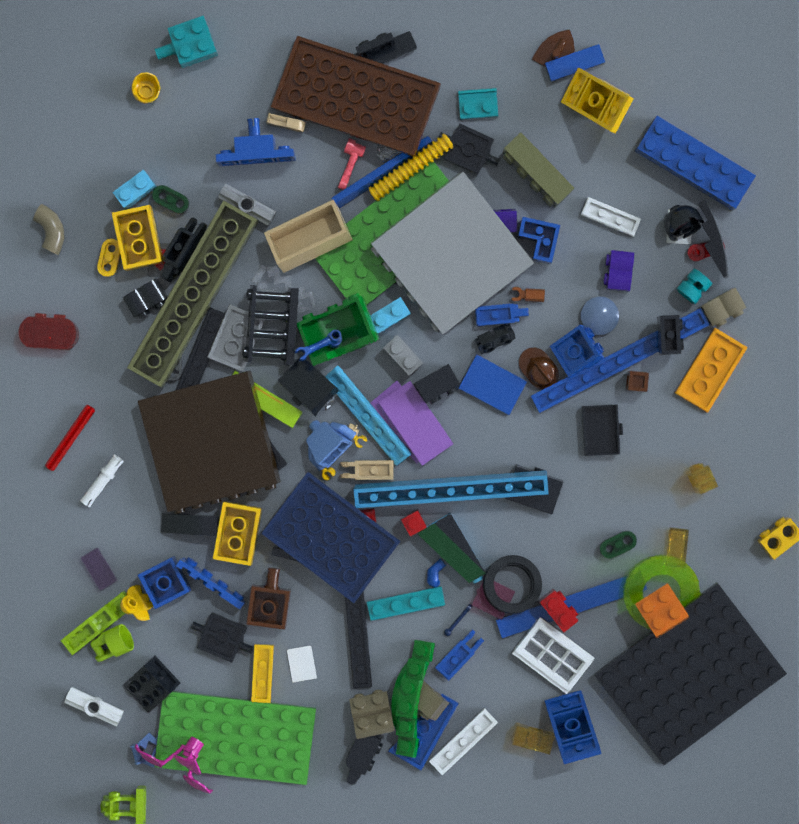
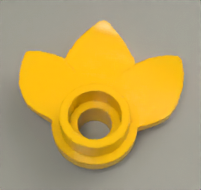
M134 585L127 590V596L121 600L120 607L124 613L133 614L137 620L147 621L150 619L147 611L153 607V604L148 594L142 593L141 586Z

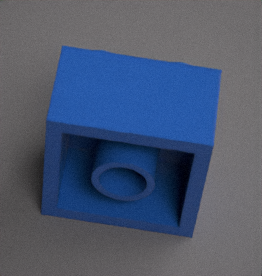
M175 556L138 574L155 609L192 590L183 571L176 567L178 562Z

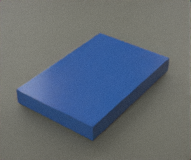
M476 354L459 389L510 415L527 381Z

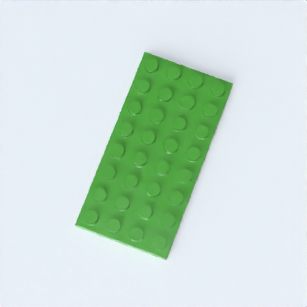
M435 162L428 163L429 166L425 165L423 170H419V173H414V176H410L408 181L404 180V184L400 183V186L395 187L394 191H389L390 194L386 193L384 198L381 197L380 201L373 202L346 223L353 239L352 241L315 258L346 299L351 295L359 293L360 296L364 297L365 303L368 305L396 283L395 278L397 276L393 271L389 273L383 265L384 259L381 256L377 258L370 249L373 247L371 242L449 181Z
M172 691L162 701L155 758L165 760L177 751L182 744L186 745L192 736L204 744L196 759L201 773L307 785L316 708L279 703H259L245 699ZM183 750L179 754H177V756L186 758L182 755V753L184 752ZM175 758L162 765V768L189 771L188 768L181 765Z

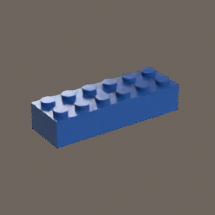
M659 116L654 118L635 150L638 154L732 211L737 208L756 177L753 173Z

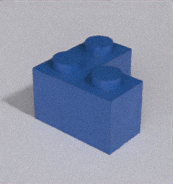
M522 217L517 237L536 241L532 257L533 261L546 264L552 263L560 225Z

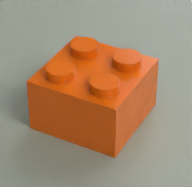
M668 583L635 604L656 638L689 618L688 613Z

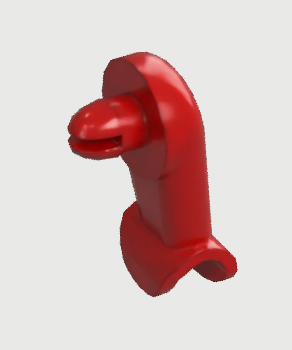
M706 243L690 246L688 249L689 258L693 261H700L710 257L709 252L704 246Z

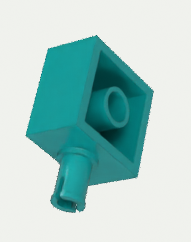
M204 15L167 28L172 41H170V44L155 48L158 60L175 54L182 68L218 56Z

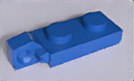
M518 304L480 306L475 309L477 326L515 323L520 321L519 317L529 316V309H518Z

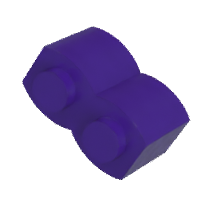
M611 250L610 254L606 255L605 266H609L608 273L604 274L603 285H607V290L630 292L634 252Z

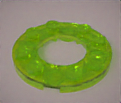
M654 555L645 558L631 569L625 580L623 599L626 609L638 624L647 629H650L635 604L643 599L644 586L652 577L656 575H669L673 577L680 587L678 600L683 607L701 594L699 580L695 572L687 563L677 557Z

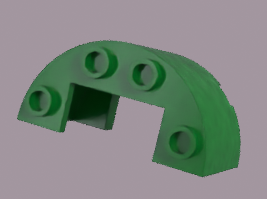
M359 293L343 300V305L338 306V304L327 307L328 311L314 316L313 313L302 316L303 320L297 322V327L305 347L326 338L332 330H339L341 332L342 342L339 347L331 348L327 345L309 355L313 366L380 340L364 297L360 296Z

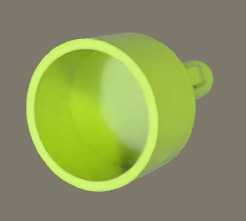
M123 624L106 630L90 643L96 653L95 659L97 662L112 656L119 657L134 649L131 633ZM107 644L108 649L103 650L101 646Z

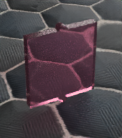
M494 581V589L498 597L510 603L515 591ZM482 582L480 588L476 590L477 595L472 606L502 620L505 613L498 611L487 601Z

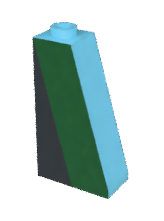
M451 513L418 532V535L468 583L473 581L475 584L484 578L483 575L486 574Z

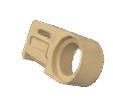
M268 113L266 121L268 125L297 132H304L306 125L304 121Z

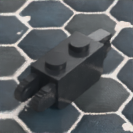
M194 217L189 220L185 228L181 227L177 230L162 256V261L165 262L163 266L165 269L161 277L170 283L176 275L183 272L206 231L207 224L202 222L194 234L192 233L198 221Z
M381 734L355 739L346 758L347 767L350 768L346 779L349 784H356L361 774L365 775L367 771L372 770L375 763L372 759L375 753H380L383 746L380 743Z

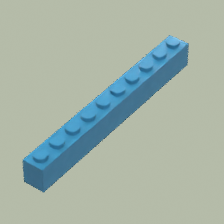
M547 470L355 484L354 487L356 508L548 494Z

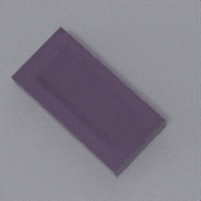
M98 548L81 557L100 591L117 581Z

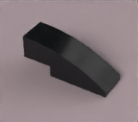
M162 513L161 532L217 536L219 516Z

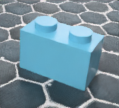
M142 170L112 193L123 208L127 210L150 194L157 186L147 172Z
M400 297L372 314L371 318L377 333L380 334L411 315Z

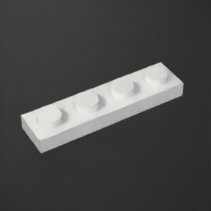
M484 708L441 748L429 762L443 775L484 737L498 721Z

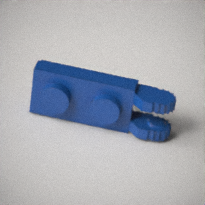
M473 629L435 666V669L448 681L475 654V651L484 642L480 638L471 648L466 644L475 634Z

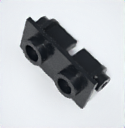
M503 324L494 328L495 336H492L490 331L477 336L478 338L474 340L479 347L480 353H490L496 347L508 345L516 339L510 324Z

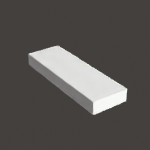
M590 197L587 198L581 212L583 217L634 237L641 221L638 217Z

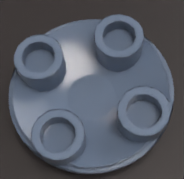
M595 297L588 300L583 306L581 321L583 326L586 328L590 327L594 334L604 335L611 332L617 326L619 311L615 303L610 299Z

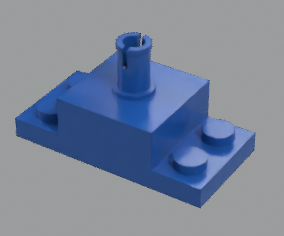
M250 118L247 119L249 136L234 137L235 153L232 150H222L220 154H216V162L219 166L296 161L294 149H291L290 146H279L278 150H276L273 134L260 135V119L254 118L253 126V120Z
M581 690L544 700L564 764L602 754Z

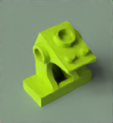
M139 785L136 788V795H120V792L117 791L109 792V795H103V801L100 804L101 813L108 820H120V816H131L136 818V824H146V786ZM119 801H130V810H119Z

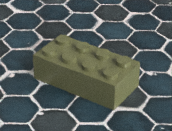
M521 132L503 149V159L509 165L513 164L517 168L516 172L522 179L527 178L530 181L529 186L536 193L540 192L544 196L543 201L549 207L553 205L556 208L574 190V187Z

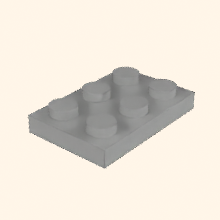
M231 304L228 305L207 356L208 358L242 372L244 371L247 362L243 358V347H246L248 311ZM255 318L254 330H261L265 319ZM253 337V347H254L255 342H256V340H257V338H254V337Z

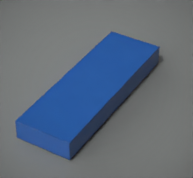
M597 44L546 62L545 67L552 82L575 74L578 68L586 70L603 64L605 59L600 45Z

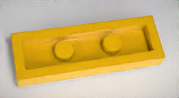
M254 645L251 702L271 703L274 645Z

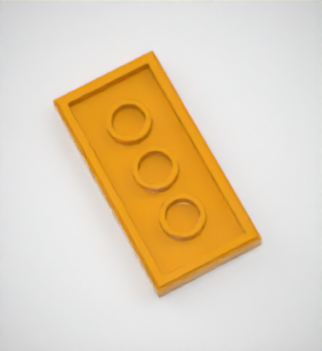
M714 328L676 389L675 394L708 413L748 347Z

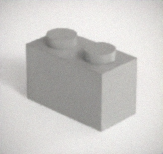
M398 335L383 347L408 376L423 364Z

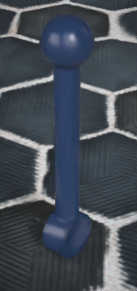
M471 604L465 608L450 628L444 631L446 636L451 635V631L473 607Z

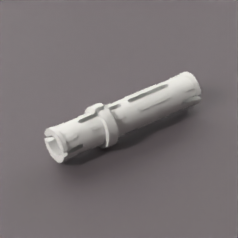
M114 454L105 468L102 467L101 473L80 500L84 505L91 507L106 484L115 477V472L124 462L119 456L117 457Z

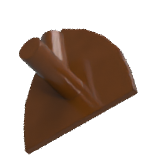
M570 29L557 32L548 37L539 46L532 60L545 66L546 62L574 53V40Z

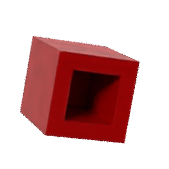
M418 509L401 518L410 536L427 528Z

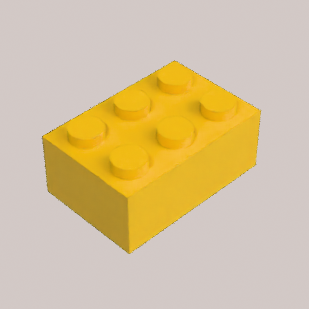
M146 205L112 213L124 270L130 271L164 263L162 261L163 255L152 206Z
M228 501L223 502L213 559L248 566L253 565L263 508Z

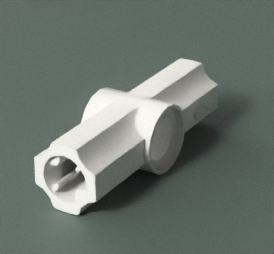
M71 687L64 702L86 712L89 716H95L114 726L118 725L124 710L104 702L101 698L93 697L74 687ZM91 702H96L98 704V711L91 710Z

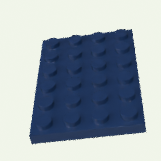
M310 472L306 473L261 533L353 603L356 602L401 542Z

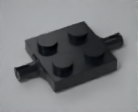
M461 123L452 136L447 135L453 144V148L448 149L444 156L445 160L477 175L486 161L496 166L498 165L500 158L490 155V149L494 142L493 138Z
M214 612L211 613L208 622L204 626L195 621L191 626V629L201 633V639L197 646L198 649L233 663L240 649L250 654L254 646L243 642L247 626Z

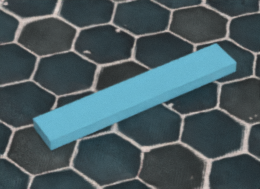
M339 365L325 376L338 389L336 394L389 458L394 460L396 466L412 454Z

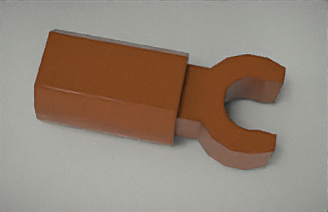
M519 287L512 288V291L519 292V297L511 298L514 302L525 299L528 302H544L545 289L525 288V290H522Z

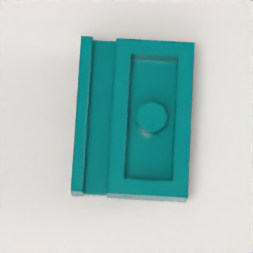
M497 88L458 91L460 120L499 116Z

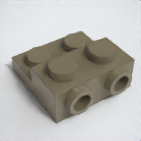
M375 690L371 695L356 694L352 699H349L357 739L395 731L387 691Z

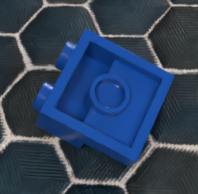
M581 324L550 345L551 350L569 378L574 377L585 368H591L604 358L602 354L604 349L599 342L595 343L593 340L595 335L591 328H586Z

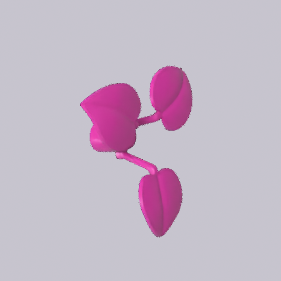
M191 736L186 745L182 744L177 751L165 760H158L141 751L137 744L135 745V749L143 759L160 768L172 758H175L181 765L189 769L188 775H183V779L190 786L204 793H212L213 790L208 789L192 776V772L201 775L196 759L204 744L198 739ZM183 750L184 752L182 753V755L186 758L177 756V754H179Z

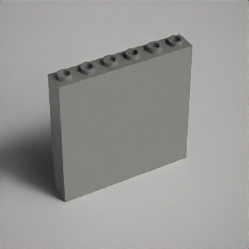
M463 171L455 175L371 242L373 247L370 248L377 258L381 256L384 259L383 265L387 271L395 273L397 276L395 281L401 288L403 286L406 287L409 291L407 296L413 303L417 301L421 306L418 308L425 318L429 316L432 320L430 325L436 332L440 331L442 334L446 333L534 264Z

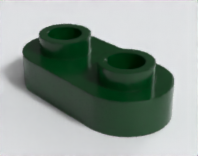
M159 185L153 190L152 197L159 205L178 214L188 210L189 200L183 194L164 185ZM162 192L166 193V197L164 199H160L159 197L160 193ZM178 201L183 202V206L180 208L176 205Z
M630 531L620 532L600 544V553L606 558H614L633 549L636 546L637 538ZM624 537L630 538V542L628 544H624ZM607 545L613 547L611 552L606 551Z

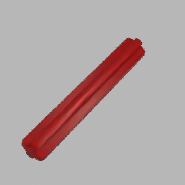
M86 405L46 462L45 467L51 471L56 469L95 412L92 406Z

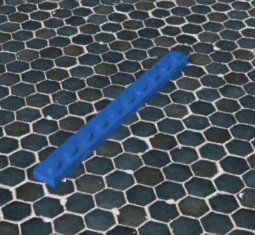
M702 308L680 318L683 322L680 338L684 339L710 325ZM658 330L603 358L591 368H585L574 377H566L531 395L530 397L538 412L541 413L659 352Z

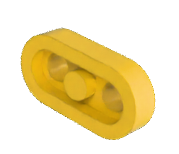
M107 239L103 242L97 265L98 272L101 275L111 277L117 272L120 260L119 245L115 239ZM112 245L115 246L114 252L109 251V247ZM106 264L111 265V269L109 271L105 270Z

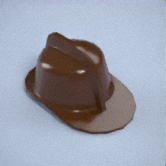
M536 347L528 348L520 355L519 367L534 387L543 390L558 381L559 370L542 349Z

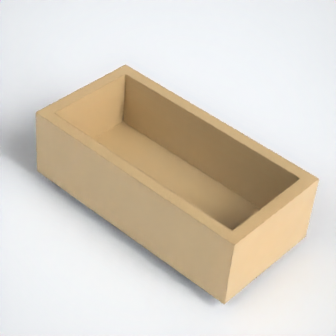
M334 200L264 232L275 261L283 273L353 240L341 211Z

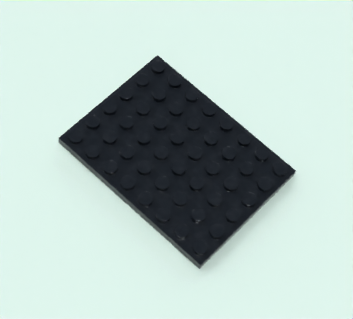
M717 582L684 606L689 615L687 620L658 638L651 631L594 674L663 765H666L787 674Z

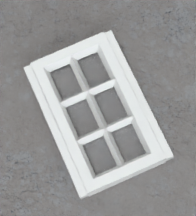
M541 617L537 619L512 652L513 655L566 694L573 688L595 659Z

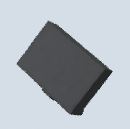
M298 359L278 379L282 387L293 396L291 400L297 406L302 404L315 417L322 407L338 392L336 386L306 359L304 361H299Z
M618 404L582 406L584 456L620 454L619 435H623V424H619Z
M516 464L513 473L544 471V469L535 467V470ZM547 475L548 494L505 497V499L552 515L564 482L561 479Z

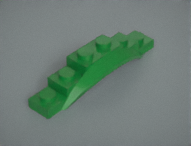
M414 641L412 657L408 658V661L400 671L393 689L391 711L396 735L399 736L396 749L397 755L416 758L419 743V738H417L418 705L423 680L429 663L433 659L435 643Z

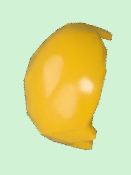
M149 72L138 74L131 86L134 98L144 104L155 101L161 89L158 78Z

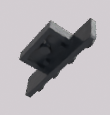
M410 31L394 38L391 32L388 34L382 33L374 40H365L359 43L356 47L357 53L354 55L383 64L416 50L417 46Z

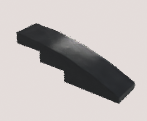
M703 200L698 205L707 221L701 225L711 240L704 246L722 276L726 279L729 277L723 239L713 213L707 202Z

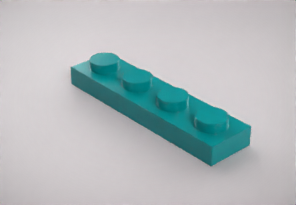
M442 586L367 601L370 621L445 605Z

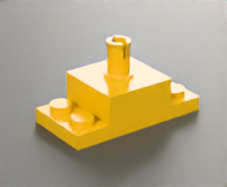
M578 68L561 103L616 134L634 98L610 83Z

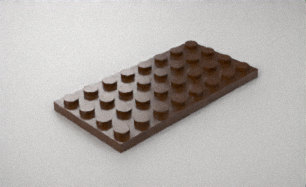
M297 36L271 108L415 157L441 83Z

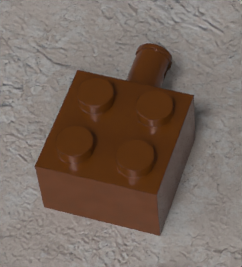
M268 568L266 585H252L247 625L285 630L291 589L279 588L280 569Z

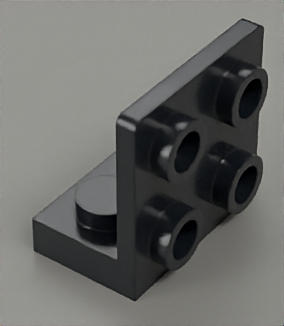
M155 655L126 681L123 686L149 713L181 683Z

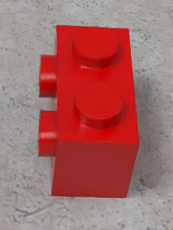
M552 589L538 601L564 633L579 621L576 618L579 614L572 605L568 608L564 603L567 599L560 590L556 592Z

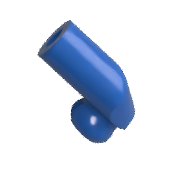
M441 559L427 570V583L433 588L440 585V580L438 579L439 572L446 566Z

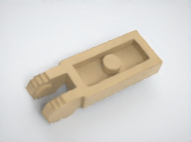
M394 460L340 462L342 467L355 466V474L343 473L340 474V478L394 480Z

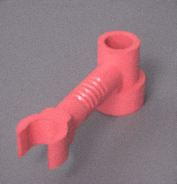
M351 138L348 139L344 149V153L349 154L350 158L338 185V188L341 190L346 189L358 156L363 157L366 149L365 146L356 143V140Z

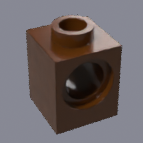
M627 371L626 390L647 392L649 373Z

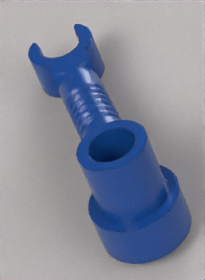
M332 330L326 338L308 347L297 348L295 353L301 351L305 354L299 361H304L307 356L328 345L331 348L339 347L342 342L341 332L339 330Z

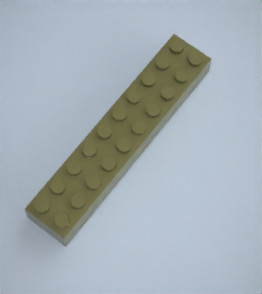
M223 200L128 365V369L164 388L258 224L257 219Z

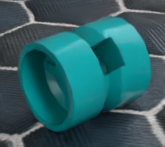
M693 268L686 276L687 281L683 280L676 290L695 305L702 297L701 293L706 292L712 285V282L699 270Z

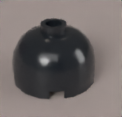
M675 205L670 209L665 218L664 228L671 241H678L676 237L684 235L683 239L696 233L701 228L700 223H704V220L694 207Z

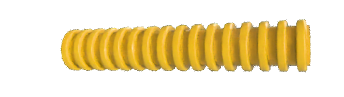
M443 133L442 137H438L436 142L432 141V144H428L426 149H422V152L418 151L415 157L407 159L408 162H403L402 166L399 165L397 170L393 169V172H389L387 177H383V180L379 179L378 183L373 184V187H368L373 198L376 201H380V198H384L386 193L390 194V190L394 191L395 187L400 186V183H405L404 180L408 181L410 176H414V173H419V170H423L425 165L429 166L428 163H433L435 158H439V155H444L443 152H448L449 148L452 149L453 144L448 136Z

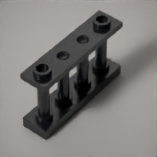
M250 285V289H247L246 299L249 300L247 343L246 347H243L245 362L252 363V357L281 358L283 364L294 365L299 288H288V291H285V293L257 291V285ZM256 299L285 301L287 303V311H256ZM255 318L283 320V322H286V329L282 332L254 330ZM253 337L282 339V341H285L284 349H281V351L253 349Z

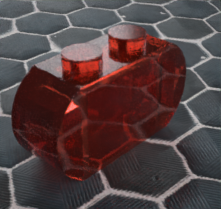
M35 313V317L29 316L20 324L19 338L26 347L70 350L79 340L77 325L72 320L65 319L66 315L54 314V318H47V314Z

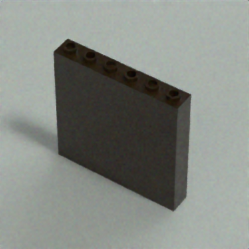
M251 370L138 400L167 512L174 511V514L185 512L186 507L192 506V509L204 507L203 503L210 501L212 505L222 502L221 498L228 497L229 500L239 498L240 493L246 492L247 495L258 493L259 488L265 487V490L274 489L276 484L281 482Z

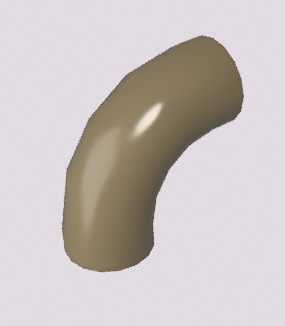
M41 204L33 217V221L40 224L45 230L46 237L41 247L59 255L65 239L63 224L54 211Z

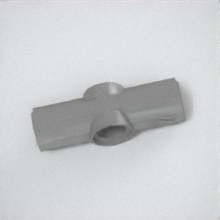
M225 184L218 196L220 200L226 201L267 226L270 225L275 217L276 211L228 184ZM246 200L252 201V207L249 210L242 208V204Z

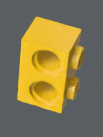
M782 517L774 523L775 527L771 530H764L757 540L773 560L799 541V528L789 517ZM785 526L791 527V534L789 536H784L783 534ZM774 537L776 545L773 548H769L768 540Z

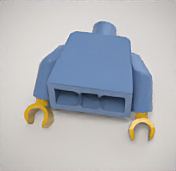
M315 420L309 425L313 433L306 440L308 444V458L319 471L323 472V479L329 480L330 477L327 475V472L332 476L336 474L335 469L330 466L353 444L351 440L355 441L357 447L362 448L363 446L358 443V439L361 438L367 442V438L363 435L357 436L355 431L344 424L336 422L320 423L318 420Z

